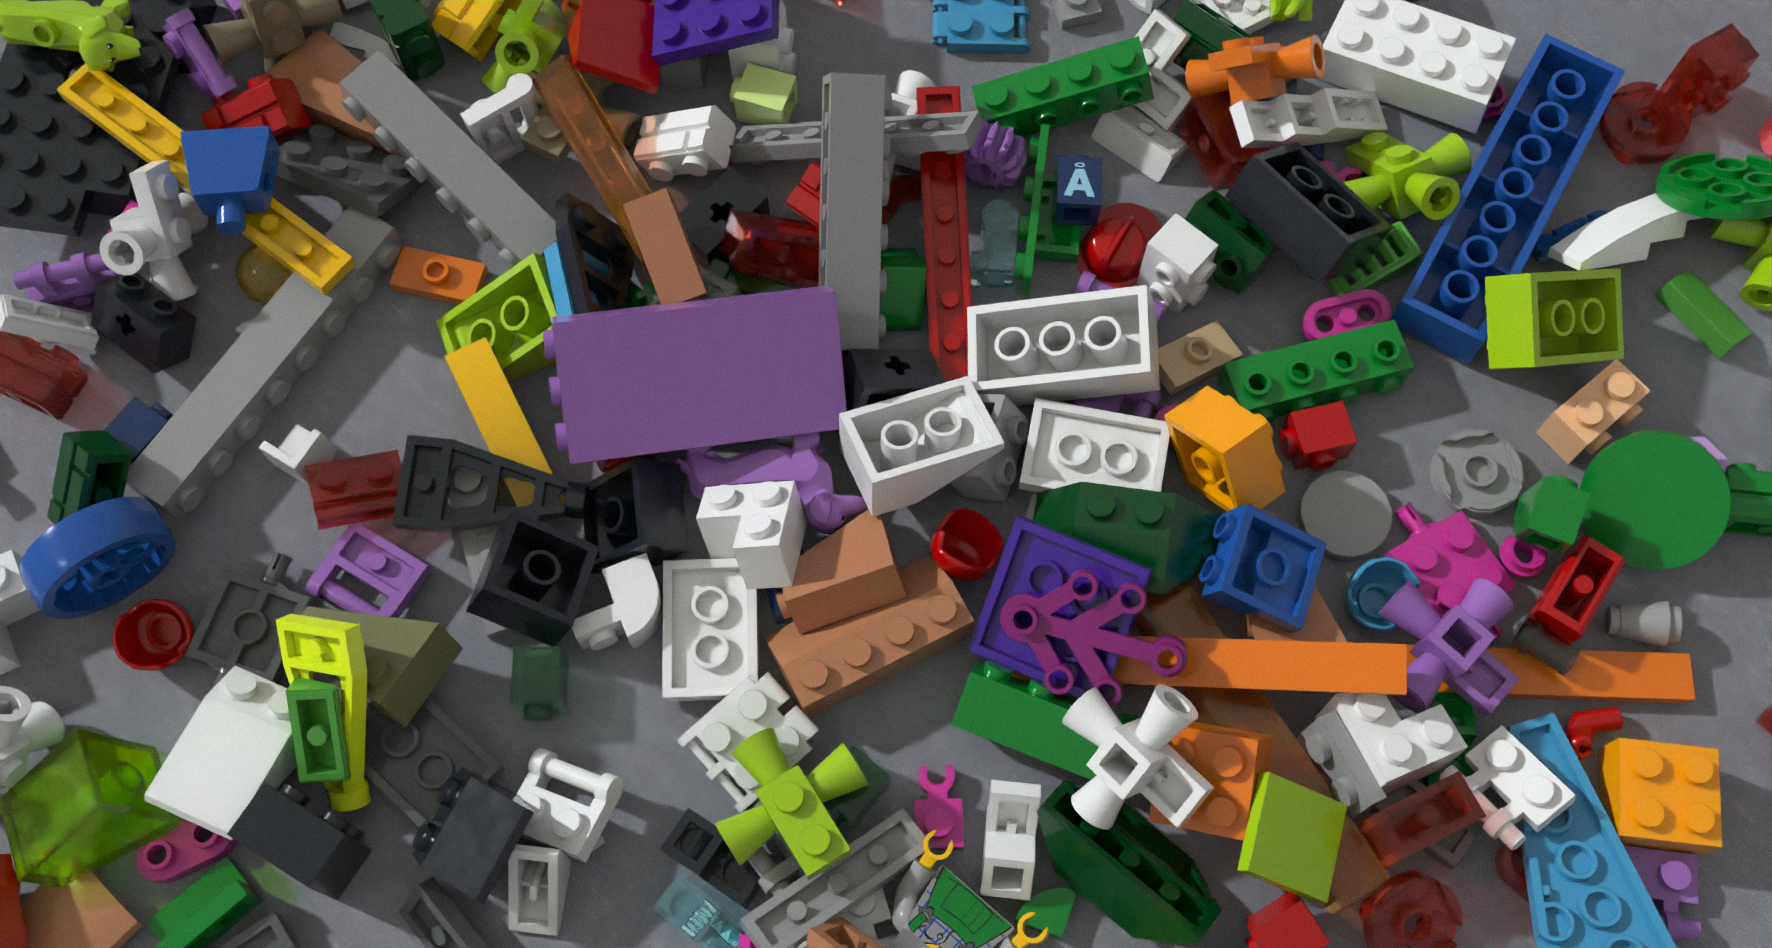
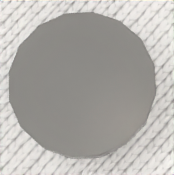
M1466 428L1450 434L1435 450L1429 466L1431 484L1439 499L1453 511L1459 512L1462 510L1468 517H1490L1503 512L1518 497L1525 480L1523 461L1516 448L1506 439L1503 442L1499 437L1494 436V432L1483 428Z
M1338 470L1321 475L1308 486L1300 501L1297 521L1302 531L1327 543L1324 556L1328 554L1331 557L1338 558L1340 561L1350 562L1366 558L1383 544L1391 529L1392 509L1387 495L1375 481L1358 472Z

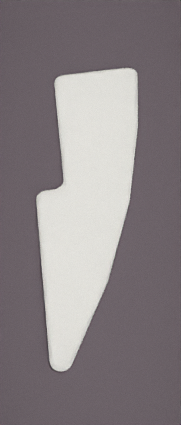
M341 22L334 23L330 36L341 45L364 50L365 58H369L379 49L394 64L400 65L392 54L387 41L354 26Z

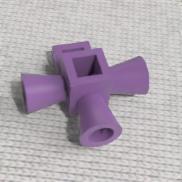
M1482 578L1474 579L1461 605H1455L1440 617L1414 583L1408 580L1378 613L1382 618L1420 639L1409 651L1417 659L1407 665V695L1392 696L1407 709L1415 713H1421L1428 710L1440 685L1444 682L1483 717L1491 714L1519 681V678L1486 650L1495 639V636L1488 629L1514 610V604L1508 594L1491 581Z

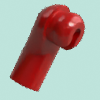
M1618 707L1578 711L1570 716L1563 731L1578 759L1583 760L1592 755L1594 750L1590 747L1596 734L1621 730L1623 727V717Z

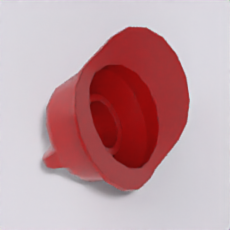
M1117 203L1107 207L1099 215L1097 226H1091L1079 247L1077 264L1081 275L1085 270L1097 275L1096 280L1112 287L1125 288L1133 286L1138 279L1147 243L1161 229V224L1156 216L1147 208L1134 203Z

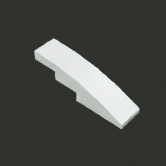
M1322 88L1312 95L1281 94L1271 101L1240 100L1229 107L1242 148H1276L1297 142L1301 146L1362 138L1373 132L1388 131L1377 94L1374 91Z
M1655 193L1620 206L1585 224L1550 247L1548 256L1576 270H1590L1646 260L1651 243L1684 237L1688 220L1705 217L1691 215L1674 209L1661 201Z

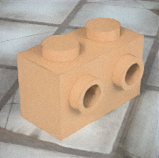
M1615 359L1556 409L1536 433L1567 464H1570L1585 450L1592 456L1612 438L1607 432L1617 423L1622 429L1625 428L1644 410L1638 403L1651 390L1618 359Z

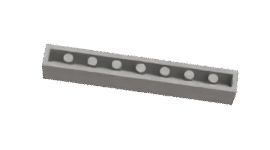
M349 206L324 236L353 257L356 264L353 269L326 296L322 295L295 273H292L129 467L126 484L178 521H181L187 512L194 510L201 502L204 491L213 480L225 473L230 467L233 456L245 441L252 439L258 433L262 421L275 405L281 404L286 399L291 385L300 374L314 365L323 346L331 337L336 336L342 331L351 312L359 303L369 298L374 289V284L383 273L396 265L403 244L394 227L379 218Z

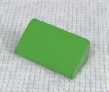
M1690 269L1666 283L1656 295L1718 359L1722 358L1753 333Z
M306 678L295 679L287 688L286 697L299 782L349 780L351 774L338 685Z

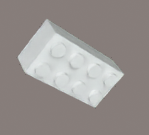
M1344 0L1323 43L1325 74L1319 80L1348 90L1374 91L1377 94L1378 100L1476 134L1505 70L1516 38L1403 0Z
M1147 285L967 307L968 376L978 394H1006L1016 406L1034 404L1035 398L1057 402L1160 391L1156 305Z

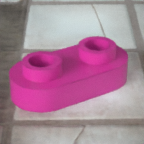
M1362 289L1319 300L1313 303L1304 313L1301 320V330L1304 337L1308 341L1371 326L1389 321L1391 306L1382 293L1373 289ZM1358 310L1366 311L1370 315V321L1362 320L1358 315ZM1316 321L1326 322L1329 326V331L1323 332L1319 330Z
M183 819L148 836L137 850L136 865L141 875L145 878L162 884L172 883L225 858L234 849L237 841L235 839L229 840L213 832L212 837L208 841L202 842L201 833L205 828ZM165 848L167 852L165 860L156 865L154 861L155 854L158 850Z

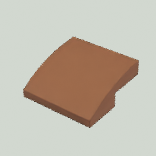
M77 852L20 904L22 917L29 926L28 948H120L143 926L124 898L110 889L90 861Z

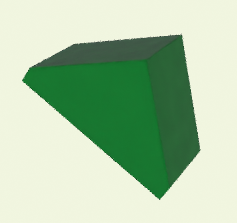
M887 248L886 251H881V269L886 270L887 289L885 296H880L879 314H884L886 330L920 331L922 327L927 267L915 248Z

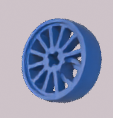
M119 497L86 507L52 526L27 549L20 561L19 572L23 584L34 602L47 616L55 619L78 618L106 609L151 582L170 562L174 555L176 544L170 528L157 509L147 500L140 497Z

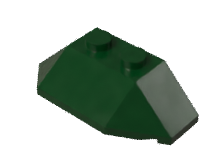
M1082 481L1037 494L1033 521L1154 569L1146 593L1149 595L1165 596L1198 576L1206 559L1211 555H1215L1219 540L1213 537V529L1220 515L1178 494Z
M1063 780L1036 811L1054 871L1131 937L1197 945L1222 909L1217 900L1212 899L1208 884L1195 861L1125 803H1123L1112 828L1105 830L1091 825L1076 812L1071 802L1072 795L1082 787H1077L1075 783Z

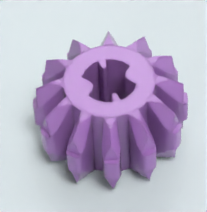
M981 119L983 125L971 148L964 151L965 175H968L969 182L976 181L981 183L983 188L991 185L996 190H1001L1003 186H1014L1021 172L1024 171L1028 160L1027 154L1029 150L1024 146L1025 138L1014 135L1013 127L1004 128L1000 125L999 121L990 124L986 120Z

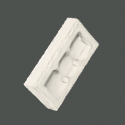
M0 294V331L31 337L45 344L56 342L90 350L95 349L99 335L98 331L91 326L92 314L90 312Z

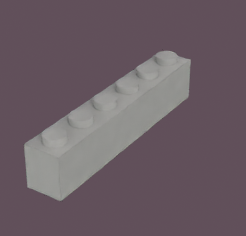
M379 49L339 82L344 96L342 105L347 112L358 122L365 119L375 129L373 131L374 137L387 151L391 153L396 149L406 159L404 165L419 182L423 183L425 180L430 182L438 190L435 195L446 209L452 213L458 210L469 221L466 225L471 233L482 243L489 240L500 251L497 255L508 269H511L532 253L544 256L543 250L557 241L556 221Z
M831 72L823 76L818 286H829L836 291L841 350H849V348L878 349L879 341L884 340L886 333L884 314H879L880 296H885L887 289L886 270L881 269V251H886L888 245V228L886 224H882V206H886L889 200V181L883 178V160L889 159L891 141L889 133H884V114L888 115L890 113L892 93L890 87H885V75Z

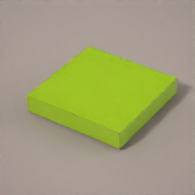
M1260 772L1237 871L1315 903H1328L1347 805L1274 773Z

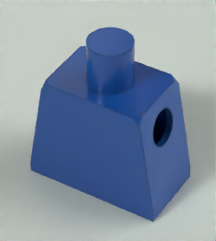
M256 126L181 132V142L191 192L202 213L207 216H217V229L222 233L239 234L246 230V214L266 212L271 205L280 148L270 127Z

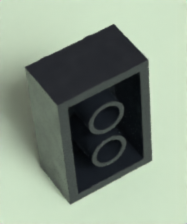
M1298 142L1252 155L1225 195L1236 206V211L1242 218L1253 222L1267 235V240L1272 246L1286 252L1298 264L1299 270L1306 277L1316 280L1319 284L1363 267L1393 228Z

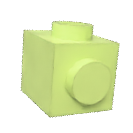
M747 63L742 77L734 79L730 91V101L734 102L736 119L752 125L789 123L798 101L796 76Z

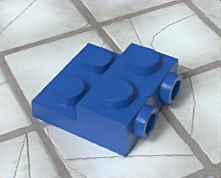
M1245 504L1223 513L1216 521L1213 529V537L1219 540L1215 555L1208 557L1200 570L1199 579L1205 583L1202 597L1241 616L1252 613L1289 632L1302 630L1327 543L1250 504Z

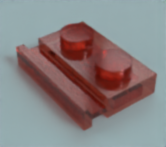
M398 450L304 466L318 530L394 516L402 469Z

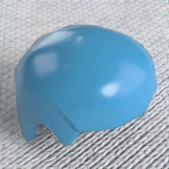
M1391 557L1369 560L1357 568L1348 580L1345 589L1348 613L1352 615V619L1358 625L1380 633L1398 629L1400 627L1382 618L1378 613L1408 580H1411L1417 588L1420 586V581L1417 575L1403 561Z

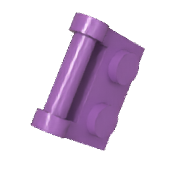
M188 7L165 20L167 23L163 26V30L166 34L163 35V40L171 54L176 59L182 58L191 71L188 74V78L195 91L201 97L207 96L212 104L214 103L213 98L217 99L235 90L239 85L232 74L227 76L194 25L193 22L196 18Z
M352 520L308 580L306 591L317 599L325 597L349 612L399 618L430 575L432 569L426 563L355 520ZM340 571H345L387 597L380 609L336 583L335 579Z

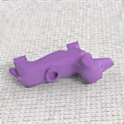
M818 432L794 435V446L792 449L782 445H769L725 459L717 456L716 451H711L712 446L685 449L687 460L676 458L674 461L675 464H680V471L686 474L690 493L698 499H702L705 487L794 480L805 509L806 519L810 526L819 533L833 534L845 525L847 518L868 510L862 497L856 495H837L834 493L831 468L819 456L822 453V442Z

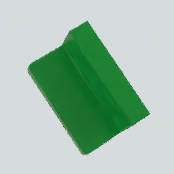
M223 858L148 920L147 926L160 942L154 948H208L263 902V899L235 863L229 858Z

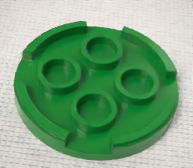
M1714 152L1683 155L1661 166L1660 174L1656 179L1655 192L1658 198L1665 204L1695 216L1720 220H1754L1772 217V159L1752 154L1747 155L1746 161L1729 157L1715 159Z
M1637 431L1612 442L1592 459L1580 485L1581 490L1591 493L1582 519L1588 535L1621 555L1626 560V565L1639 569L1666 570L1695 561L1717 543L1727 526L1730 516V485L1719 462L1699 442L1672 431Z

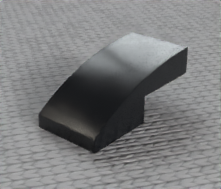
M690 808L686 810L660 848L665 854L744 909L748 907L761 888L758 884L760 876L750 862L747 860L740 866L717 827Z

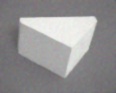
M519 844L514 848L508 859L509 930L558 936L572 859L562 850Z

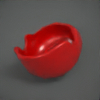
M967 508L953 509L944 516L935 529L930 551L937 566L950 577L973 582L987 577L988 573L996 566L998 557L1004 548V540L996 525L982 513Z
M146 599L139 601L127 612L117 617L114 622L111 642L118 658L132 669L149 671L165 669L176 664L185 656L195 634V625L188 611L172 599Z

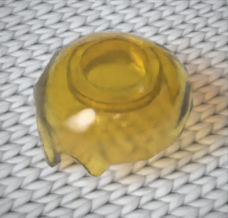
M255 243L250 244L239 255L235 269L236 280L242 292L250 300L263 305L270 301L293 273Z

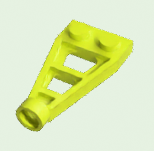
M288 614L276 619L283 666L289 684L291 685L295 679L306 678L314 680V671L338 676L342 686L341 712L351 778L347 781L323 782L325 788L329 791L331 808L340 812L360 809L371 802L369 783L364 778L368 671L360 624Z

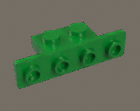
M1041 123L1039 138L1031 137L1027 162L1029 164H1036L1034 176L1026 175L1023 201L1031 202L1030 214L1021 213L1018 236L1019 240H1027L1025 253H1016L1013 277L1015 279H1022L1020 294L1029 295L1034 258L1077 263L1081 225L1053 224L1055 174L1044 173L1050 124Z

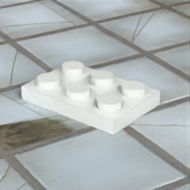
M1035 398L1018 489L1043 492L1082 481L1161 492L1170 437L1166 421Z
M736 558L663 561L662 698L664 702L722 700L748 676L756 683L759 680L758 589H746Z

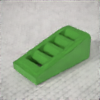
M1401 221L1391 224L1393 228L1376 249L1386 266L1382 267L1373 254L1364 265L1370 273L1369 276L1366 277L1362 269L1359 268L1349 272L1355 281V284L1351 286L1343 275L1326 281L1335 296L1362 289H1374L1415 269L1422 257V251Z

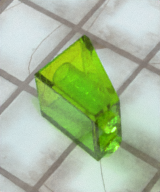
M74 729L23 776L16 785L10 788L0 798V810L18 881L63 887L85 874L171 832L179 826L180 822L177 815L152 805L144 799L145 792L162 767L156 747L81 729Z

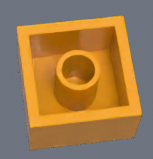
M1206 386L1164 415L1184 482L1228 512L1245 504H1250L1261 510L1286 492L1281 476L1283 467L1275 453L1271 438L1274 434L1273 429L1267 419L1261 414H1253L1240 406L1231 396H1224L1211 387Z
M1617 738L1598 749L1599 800L1623 845L1696 854L1697 856L1722 848L1719 749L1628 738Z

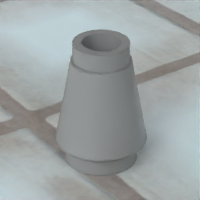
M1668 601L1619 605L1618 607L1608 606L1606 612V633L1665 648L1668 643L1678 644L1682 634V611L1680 606H1670Z

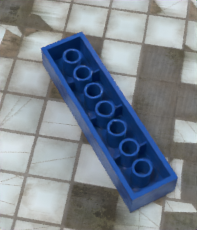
M1545 33L1460 189V199L1456 208L1444 218L1390 320L1395 319L1399 330L1466 364L1471 362L1488 337L1485 277L1521 273L1625 72L1624 69Z

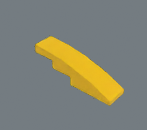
M484 337L445 355L444 357L490 452L553 475L487 338ZM513 478L504 479L517 507L529 506L533 502L535 486L532 483ZM561 493L559 503L565 505V498Z

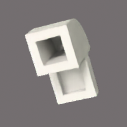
M646 553L602 569L614 604L575 618L572 630L583 650L589 647L592 650L609 647L618 641L617 636L625 633L632 648L635 649L648 641L658 629L663 616V595Z
M991 780L985 824L980 895L1030 900L1035 867V837L1038 821L1036 811L1040 807L1041 785Z

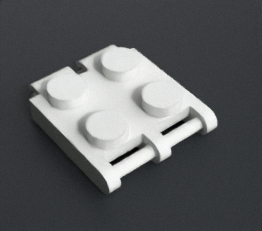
M769 672L756 683L748 676L677 739L682 748L687 745L706 766L708 771L705 774L712 781L716 778L737 802L734 807L739 813L743 812L758 798L755 791L761 788V786L732 756L735 748L753 734L767 728H774L788 767L791 769L813 749L807 740L819 730L798 705H795L785 715L778 709L790 696ZM696 736L702 741L705 748L710 750V752L717 758V763H715L712 760V758L694 739ZM724 769H726L731 774V776L735 779L736 783L745 790L747 795L744 796L740 792V790L723 772Z

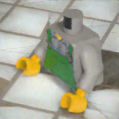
M933 830L925 836L923 841L925 852L923 856L914 859L896 888L892 922L899 933L892 943L894 948H1025L1029 944L1038 945L1046 941L1049 936V927L1045 928L1040 936L1036 938H1030L1025 933L1026 924L1037 915L1035 912L1026 913L1020 918L1017 926L1018 934L1012 937L1010 934L1015 927L943 864L937 871L934 868L937 860L945 859L951 854L953 841H950L947 850L943 854L936 855L930 851L928 842L937 830Z

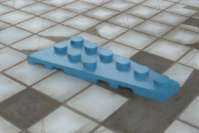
M1555 713L1510 725L1507 730L1576 795L1575 802L1538 833L1524 819L1518 822L1519 830L1527 837L1522 843L1521 849L1535 947L1677 948Z

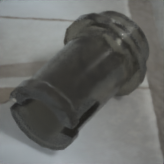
M1526 620L1512 641V644L1519 648L1518 653L1522 656L1528 653L1558 671L1560 675H1566L1576 662L1580 650L1573 648L1543 630L1541 622L1537 621L1533 624Z

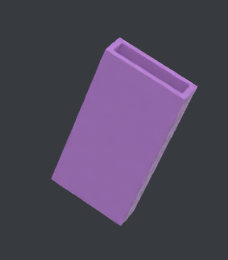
M829 286L550 317L552 330L543 331L546 359L555 358L557 377H549L552 406L561 405L564 422L555 424L558 452L567 451L570 464L839 429V414L847 411L836 291Z

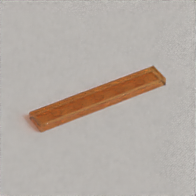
M560 55L534 77L532 82L650 277L623 204L651 194L652 191L578 69L574 68L570 55Z

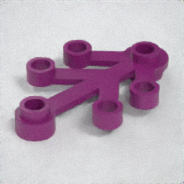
M1077 570L1067 583L1040 598L1028 593H1021L1011 597L1001 610V626L1011 639L1018 642H1028L1046 672L1044 676L1045 686L1054 694H1065L1072 688L1075 682V672L1070 665L1060 661L1047 635L1067 641L1092 683L1093 688L1096 687L1099 690V686L1102 684H1110L1116 689L1117 694L1114 698L1105 699L1110 707H1114L1119 703L1123 694V687L1116 677L1110 675L1095 648L1148 662L1151 669L1162 677L1177 676L1186 668L1189 651L1185 642L1177 636L1163 635L1154 642L1099 628L1123 613L1135 614L1143 609L1147 601V593L1145 588L1139 583L1127 582L1123 584L1116 595L1072 620L1051 614L1074 599L1087 601L1096 594L1099 588V580L1091 570ZM1083 576L1090 579L1092 590L1088 593L1079 592L1074 584L1076 578ZM1129 589L1137 591L1141 597V602L1135 606L1127 605L1122 598L1123 592ZM1019 611L1029 612L1033 619L1032 625L1028 627L1019 625L1016 621V613ZM1164 650H1170L1176 654L1177 662L1172 666H1165L1159 661V653ZM1057 670L1063 671L1067 674L1069 682L1064 686H1058L1052 681L1051 673Z

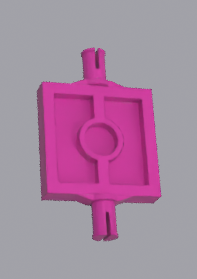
M1411 502L1394 513L1407 529L1410 536L1404 543L1388 551L1384 557L1403 561L1411 568L1420 581L1418 590L1440 617L1455 605H1461L1474 579L1482 578L1491 581L1507 594L1517 587L1462 510L1441 522L1427 525L1414 509ZM1497 623L1488 629L1495 636L1494 640L1505 634Z

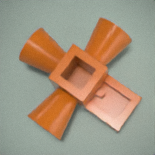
M1316 34L1286 47L1280 45V42L1265 44L1264 36L1245 37L1222 42L1223 51L1209 53V60H1189L1185 71L1187 89L1194 102L1202 101L1229 89L1232 105L1240 100H1260L1287 94L1286 84L1292 78L1322 79L1325 74V54L1322 42Z

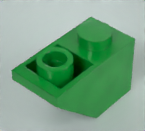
M1556 475L1544 476L1517 498L1514 511L1513 538L1560 555L1574 545L1591 493L1577 488L1578 484L1569 478Z

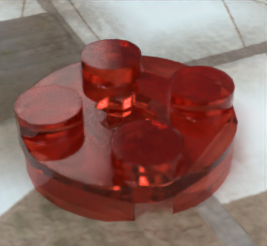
M1644 81L1623 85L1615 91L1599 121V129L1603 140L1613 150L1617 161L1625 165H1631L1635 162L1639 164H1656L1668 160L1679 150L1691 127L1689 111L1679 96L1672 91L1669 95H1666L1662 91L1655 90L1658 86L1657 84ZM1638 116H1641L1644 122L1651 121L1653 126L1650 129L1642 128L1636 122Z
M1410 869L1384 881L1374 891L1372 896L1363 900L1359 909V916L1363 921V935L1368 948H1456L1457 943L1452 941L1456 933V925L1462 928L1463 923L1462 908L1455 893L1447 885L1417 869ZM1412 914H1420L1421 917L1415 922L1417 930L1411 933L1405 929L1407 919Z

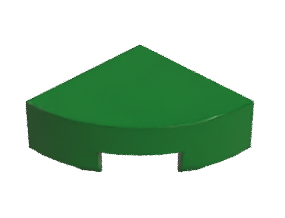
M1056 887L1035 894L1021 907L1014 922L1018 923L1020 918L1026 913L1035 912L1037 915L1028 921L1026 927L1039 932L1049 927V935L1061 940L1077 890Z

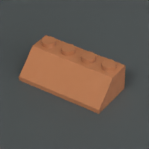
M929 554L900 568L907 598L799 634L795 623L792 622L763 637L797 705L809 718L972 636L974 627L973 617L953 581L937 566Z

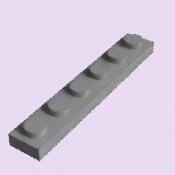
M979 111L884 117V133H889L891 141L890 154L904 153L907 156H917L924 152L935 151L957 154L969 150L983 127ZM822 121L743 126L735 136L733 145L729 146L731 150L730 159L732 163L750 162L753 165H758L772 160H787L788 162L795 163L808 158H821Z

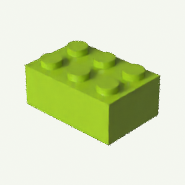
M1621 268L1537 272L1485 277L1489 369L1543 367L1624 359Z

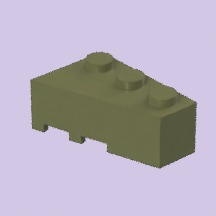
M309 606L301 614L360 624L368 671L366 705L404 727L409 724L463 649L445 628L436 622ZM313 671L314 675L329 684L338 685V689L341 690L342 686L338 676Z

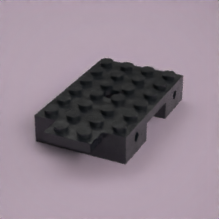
M29 0V1H59V0ZM78 0V1L87 2V3L91 4L92 6H101V4H102V2H103L104 0ZM129 0L131 14L121 19L125 25L134 27L135 39L140 42L142 56L115 63V69L112 72L106 69L103 71L164 116L177 73H191L183 59H176L163 40V35L166 34L163 30V26L167 23L165 20L189 7L196 18L193 23L206 42L202 25L212 23L217 8L215 0ZM6 44L0 60L1 227L80 237L88 213L118 216L124 211L131 200L137 202L129 173L148 163L62 99L57 91V88L69 78L71 71L76 66L86 63L82 59L80 52L34 45Z

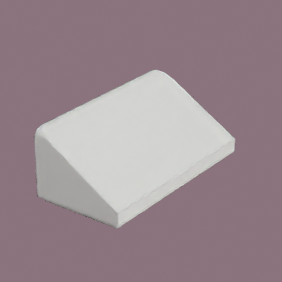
M1133 106L1102 114L1092 133L1094 141L1155 182L1161 181L1190 146L1186 141L1167 131Z

